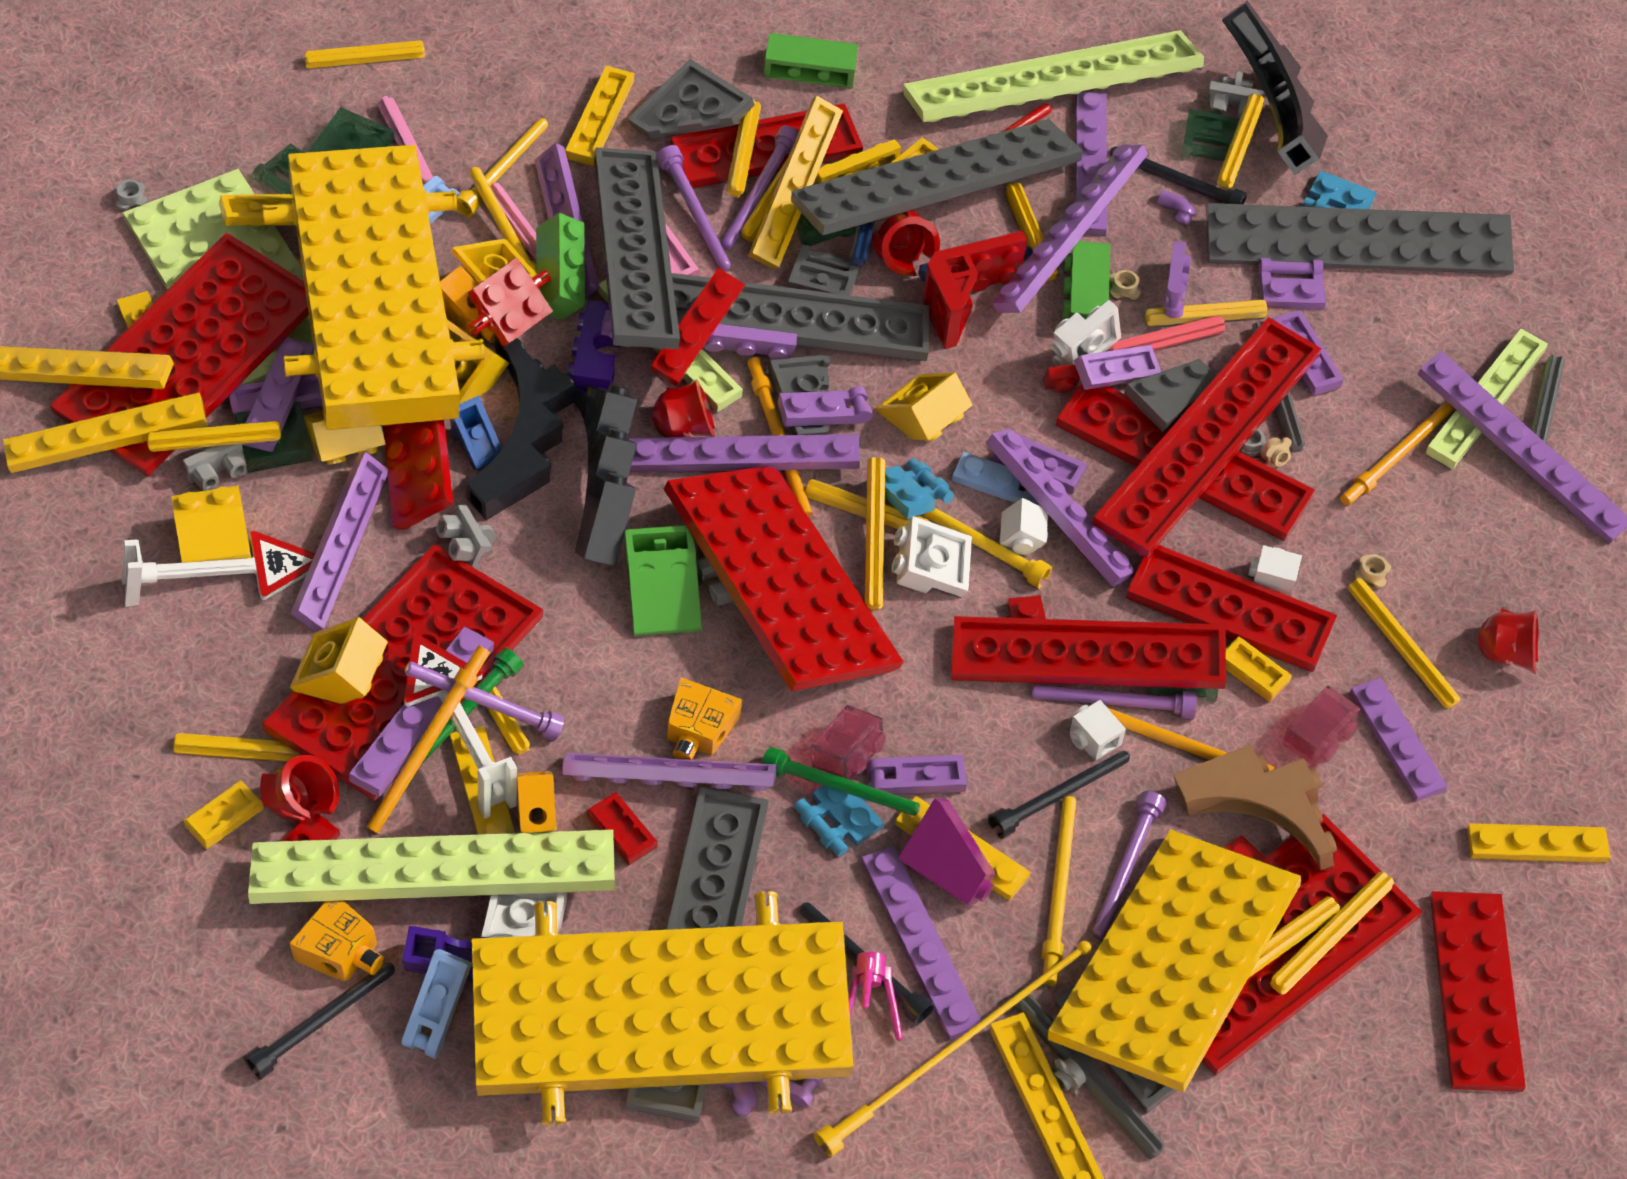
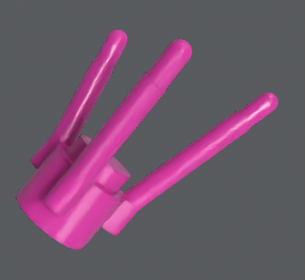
M859 953L857 955V966L852 968V980L848 991L850 1016L859 984L863 986L862 1007L867 1009L869 1007L871 988L880 987L881 981H884L895 1038L897 1041H901L903 1036L892 983V968L886 967V956L882 953Z

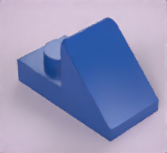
M476 396L459 404V418L450 419L452 438L454 441H461L468 460L475 470L489 464L502 450V447L480 397Z

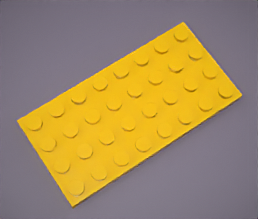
M1170 829L1049 1028L1048 1040L1184 1093L1300 887L1301 876Z

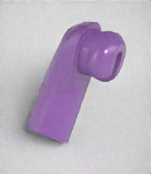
M1166 190L1161 191L1157 204L1178 211L1175 216L1176 221L1189 225L1192 217H1195V208L1184 197Z
M752 1082L722 1084L732 1090L736 1097L731 1104L732 1110L736 1113L746 1116L750 1113L751 1107L756 1106L757 1097Z

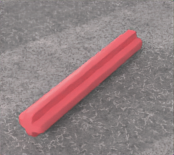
M1213 316L1120 340L1107 351L1152 345L1153 351L1222 334L1225 331V322L1220 316Z

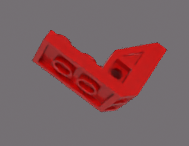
M1023 231L934 252L927 265L922 303L923 305H929V318L944 349L956 347L972 312L973 302L969 296L971 291L979 292L990 285L998 283L1006 285L1015 276L1017 269L1023 265L1027 238Z

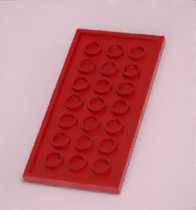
M226 232L105 351L170 355L174 364L164 389L71 384L50 405L52 412L70 424L200 392L207 418L309 315L304 280ZM147 441L109 451L149 477L175 450L152 452L149 450Z
M756 467L667 481L663 490L791 692L889 673L901 668L904 663L903 659L778 470L772 467Z
M434 544L362 619L388 641L382 654L383 660L376 668L371 680L372 686L369 692L361 699L340 704L293 691L262 723L263 731L300 755H312L320 758L329 765L338 779L375 801L378 798L376 795L349 781V773L404 704L408 676L405 673V668L410 661L413 635L418 634L444 650L450 646L464 627L493 641V651L480 668L482 679L475 683L473 687H476L493 669L494 657L503 647L513 651L543 618V609L464 561H453L449 552Z
M1322 814L1323 821L1320 822L1324 833L1327 831L1331 832L1337 847V851L1333 852L1334 866L1320 870L1308 850L1295 837L1290 838L1261 860L1263 863L1301 876L1300 887L1274 933L1325 897H1332L1339 904L1341 910L1378 872H1382L1324 814ZM1393 884L1392 889L1286 994H1279L1270 985L1272 977L1324 926L1322 925L1247 979L1203 1057L1202 1063L1217 1076L1417 921L1422 911Z

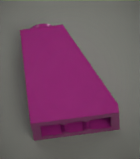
M934 798L898 859L965 904L971 905L976 904L978 901L983 902L993 889L994 884L991 883V880L996 873L951 802L945 798Z

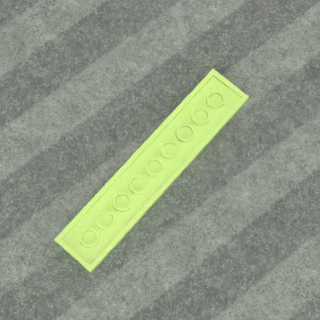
M1178 30L903 84L904 96L923 122H937L942 118L962 117L982 110L993 111L998 107L1023 105L1028 101L1038 99L1049 100L1054 96L1079 94L1084 90L1094 88L1105 89L1110 85L1119 83H1134L1140 79L1160 78L1165 74L1175 72H1190L1192 69L1204 67V56L1184 33Z
M613 830L254 842L252 845L248 888L249 904L615 890Z

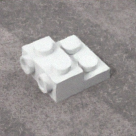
M1108 300L1102 306L1095 307L1089 313L1086 320L1077 312L1071 318L1062 320L1055 329L1054 340L1050 343L1051 348L1056 353L1052 358L1055 365H1074L1073 360L1079 356L1106 352L1121 338L1118 307Z
M912 516L903 527L900 526L894 537V545L899 546V554L896 555L892 563V572L897 574V584L923 593H927L933 587L963 597L968 592L972 536Z
M567 892L491 895L481 938L534 936L535 912L533 905L537 902H543L544 916L547 917V901L557 903V931L560 932L567 902Z

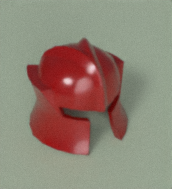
M913 210L889 217L881 225L878 232L872 233V242L876 253L884 260L890 270L900 275L917 276L911 261H918L921 252L931 259L934 252L940 250V238L936 227L928 220L921 218Z
M698 379L682 387H666V391L660 394L653 407L652 420L657 431L664 437H690L689 432L694 436L715 437V432L712 430L715 428L708 400Z
M1501 608L1499 613L1488 617L1482 624L1478 636V645L1482 654L1487 659L1499 664L1510 666V662H1513L1515 666L1529 670L1536 675L1537 668L1535 662H1538L1539 638L1536 610L1527 613H1513Z
M312 755L293 757L284 767L275 770L273 773H262L260 782L263 806L268 807L276 816L292 823L302 822L306 817L310 818L311 812L313 814L332 815L339 801L340 788L334 771L326 762Z

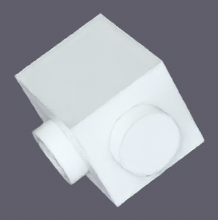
M1021 498L1001 514L1000 545L1020 555H1030L1038 548H1041L1047 543L1048 513L1042 507Z
M1263 545L1260 557L1253 556L1248 575L1254 577L1253 582L1291 596L1302 555L1287 552L1281 548Z
M1101 700L1091 706L1084 705L1073 714L1070 728L1071 740L1078 749H1085L1094 761L1122 745L1126 728Z

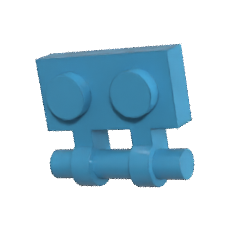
M1320 170L1309 192V196L1317 199V201L1306 197L1302 207L1334 208L1328 205L1330 204L1338 208L1370 209L1377 192Z
M915 458L907 461L906 468L909 470L907 472L899 465L885 469V499L907 519L933 511L935 509V502L938 499H941L944 503H949L954 498V493L949 490L948 483L940 477L936 478L932 474V469L926 463L919 462Z
M822 786L813 792L812 798L817 802V806H810L804 798L797 801L794 805V809L801 815L800 821L807 828L811 827L819 835L820 843L826 850L831 849L837 857H842L849 849L842 841L846 837L857 847L884 828V822L863 799L826 786ZM828 815L838 827L830 828L822 818Z

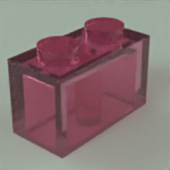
M1327 685L1288 726L1282 744L1314 767L1322 759L1328 762L1339 749L1337 743L1342 738L1349 740L1358 729L1359 724L1356 720L1361 708Z
M846 705L810 746L812 767L853 780L857 774H861L864 771L868 761L875 753H879L885 744L886 736L883 733V718Z

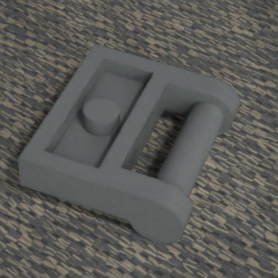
M802 244L788 280V288L852 295L862 266L852 265L847 258L812 250V246Z

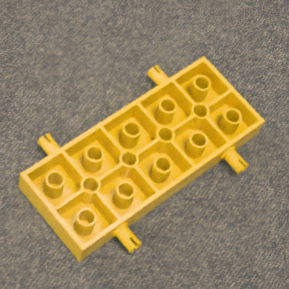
M416 145L288 154L291 203L262 205L264 226L293 223L296 226L314 351L313 354L283 356L285 377L315 374L318 377L326 430L458 419L460 392L455 362L484 360L483 339L453 342V339H450L428 216L429 212L457 211L456 191L427 193L424 190Z
M764 891L754 895L757 921L755 926L560 935L557 931V903L547 901L548 916L545 917L543 902H537L533 905L535 912L534 936L472 939L477 1096L541 1093V1124L552 1126L551 1111L555 1110L556 1126L566 1123L565 1091L767 1081L768 1113L778 1114V1099H780L781 1114L792 1112L789 1080L850 1077L854 1067L843 922L780 924L778 920V894L768 891L767 907L765 905Z

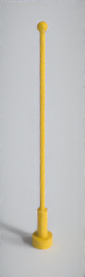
M1081 941L1074 952L869 1106L864 1104L834 1128L828 1124L822 1126L813 1133L819 1146L826 1144L828 1150L825 1153L830 1158L844 1148L842 1140L871 1119L876 1109L1080 955H1088L1092 949L1091 944L1087 941Z

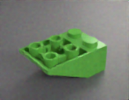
M687 526L625 530L624 555L634 636L702 631L694 538Z

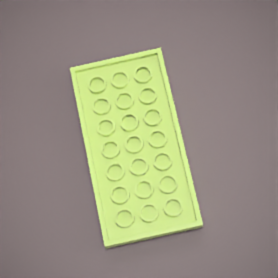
M239 169L123 212L126 223L167 290L226 232L304 280L301 266L275 226L224 225L219 207L220 195L254 194ZM309 315L287 338L313 344ZM280 345L240 385L265 381Z

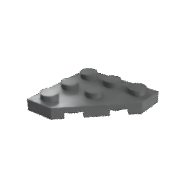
M689 59L628 118L630 126L646 137L657 139L733 126L755 104L751 96Z

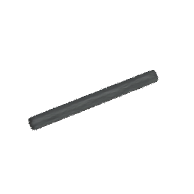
M1022 987L1018 989L1011 995V998H1013L1015 995H1017L1025 988ZM1029 994L1015 1004L1013 1007L1019 1014L1024 1012L1030 1026L1062 1061L1071 1058L1081 1067L1086 1077V1082L1083 1083L1085 1088L1143 1153L1150 1159L1160 1155L1164 1150L1165 1143L1091 1060L1081 1052L1048 1040V1030L1054 1019L1037 1000Z

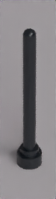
M1114 146L1110 149V156L1113 155V151L1117 148V146ZM1147 158L1138 166L1139 169L1222 202V204H1245L1247 192L1237 188L1234 190H1223Z
M1120 751L1013 810L1011 808H1000L988 815V823L992 829L998 825L1002 832L997 835L1000 839H1004L1016 831L1020 821L1127 764L1130 760V754L1127 751Z
M805 902L800 906V913L811 923L831 922L811 903ZM844 933L845 954L857 963V955L865 951ZM892 976L895 998L902 1004V1009L905 1011L904 1016L915 1026H918L932 1013L935 1004L924 994L911 993ZM881 981V986L885 988L884 981Z
M390 962L384 963L376 974L367 975L269 1047L265 1045L261 1048L255 1047L243 1056L246 1065L251 1071L256 1067L258 1073L255 1075L259 1080H262L274 1071L273 1066L278 1063L277 1059L391 977L395 973V966Z

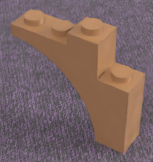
M1252 744L1174 773L1175 786L1188 816L1214 812H1233L1264 819L1295 837L1308 850L1320 870L1334 866L1333 852L1337 851L1336 843L1330 831L1324 833L1320 825L1323 818L1317 805L1319 802L1318 789L1322 787V783L1316 769H1309L1304 758L1269 771L1264 756L1262 754L1257 756Z

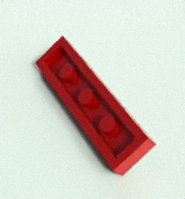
M718 267L678 325L680 335L678 349H662L649 370L677 387L743 291L745 284Z

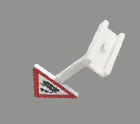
M251 531L250 542L253 558L156 565V562L143 563L138 540H124L121 582L122 585L126 584L125 607L139 605L141 583H155L159 579L248 573L256 574L260 599L266 600L304 578L316 553L257 531Z
M418 634L413 635L409 662L412 661L451 678L455 677L460 667L464 669L467 663ZM480 670L476 675L478 680L482 679V671ZM407 676L404 705L409 707L436 696L443 703L449 692ZM459 702L450 718L478 768V808L485 819L491 816V806L506 801L509 808L517 806V767L511 757L496 763L491 761Z

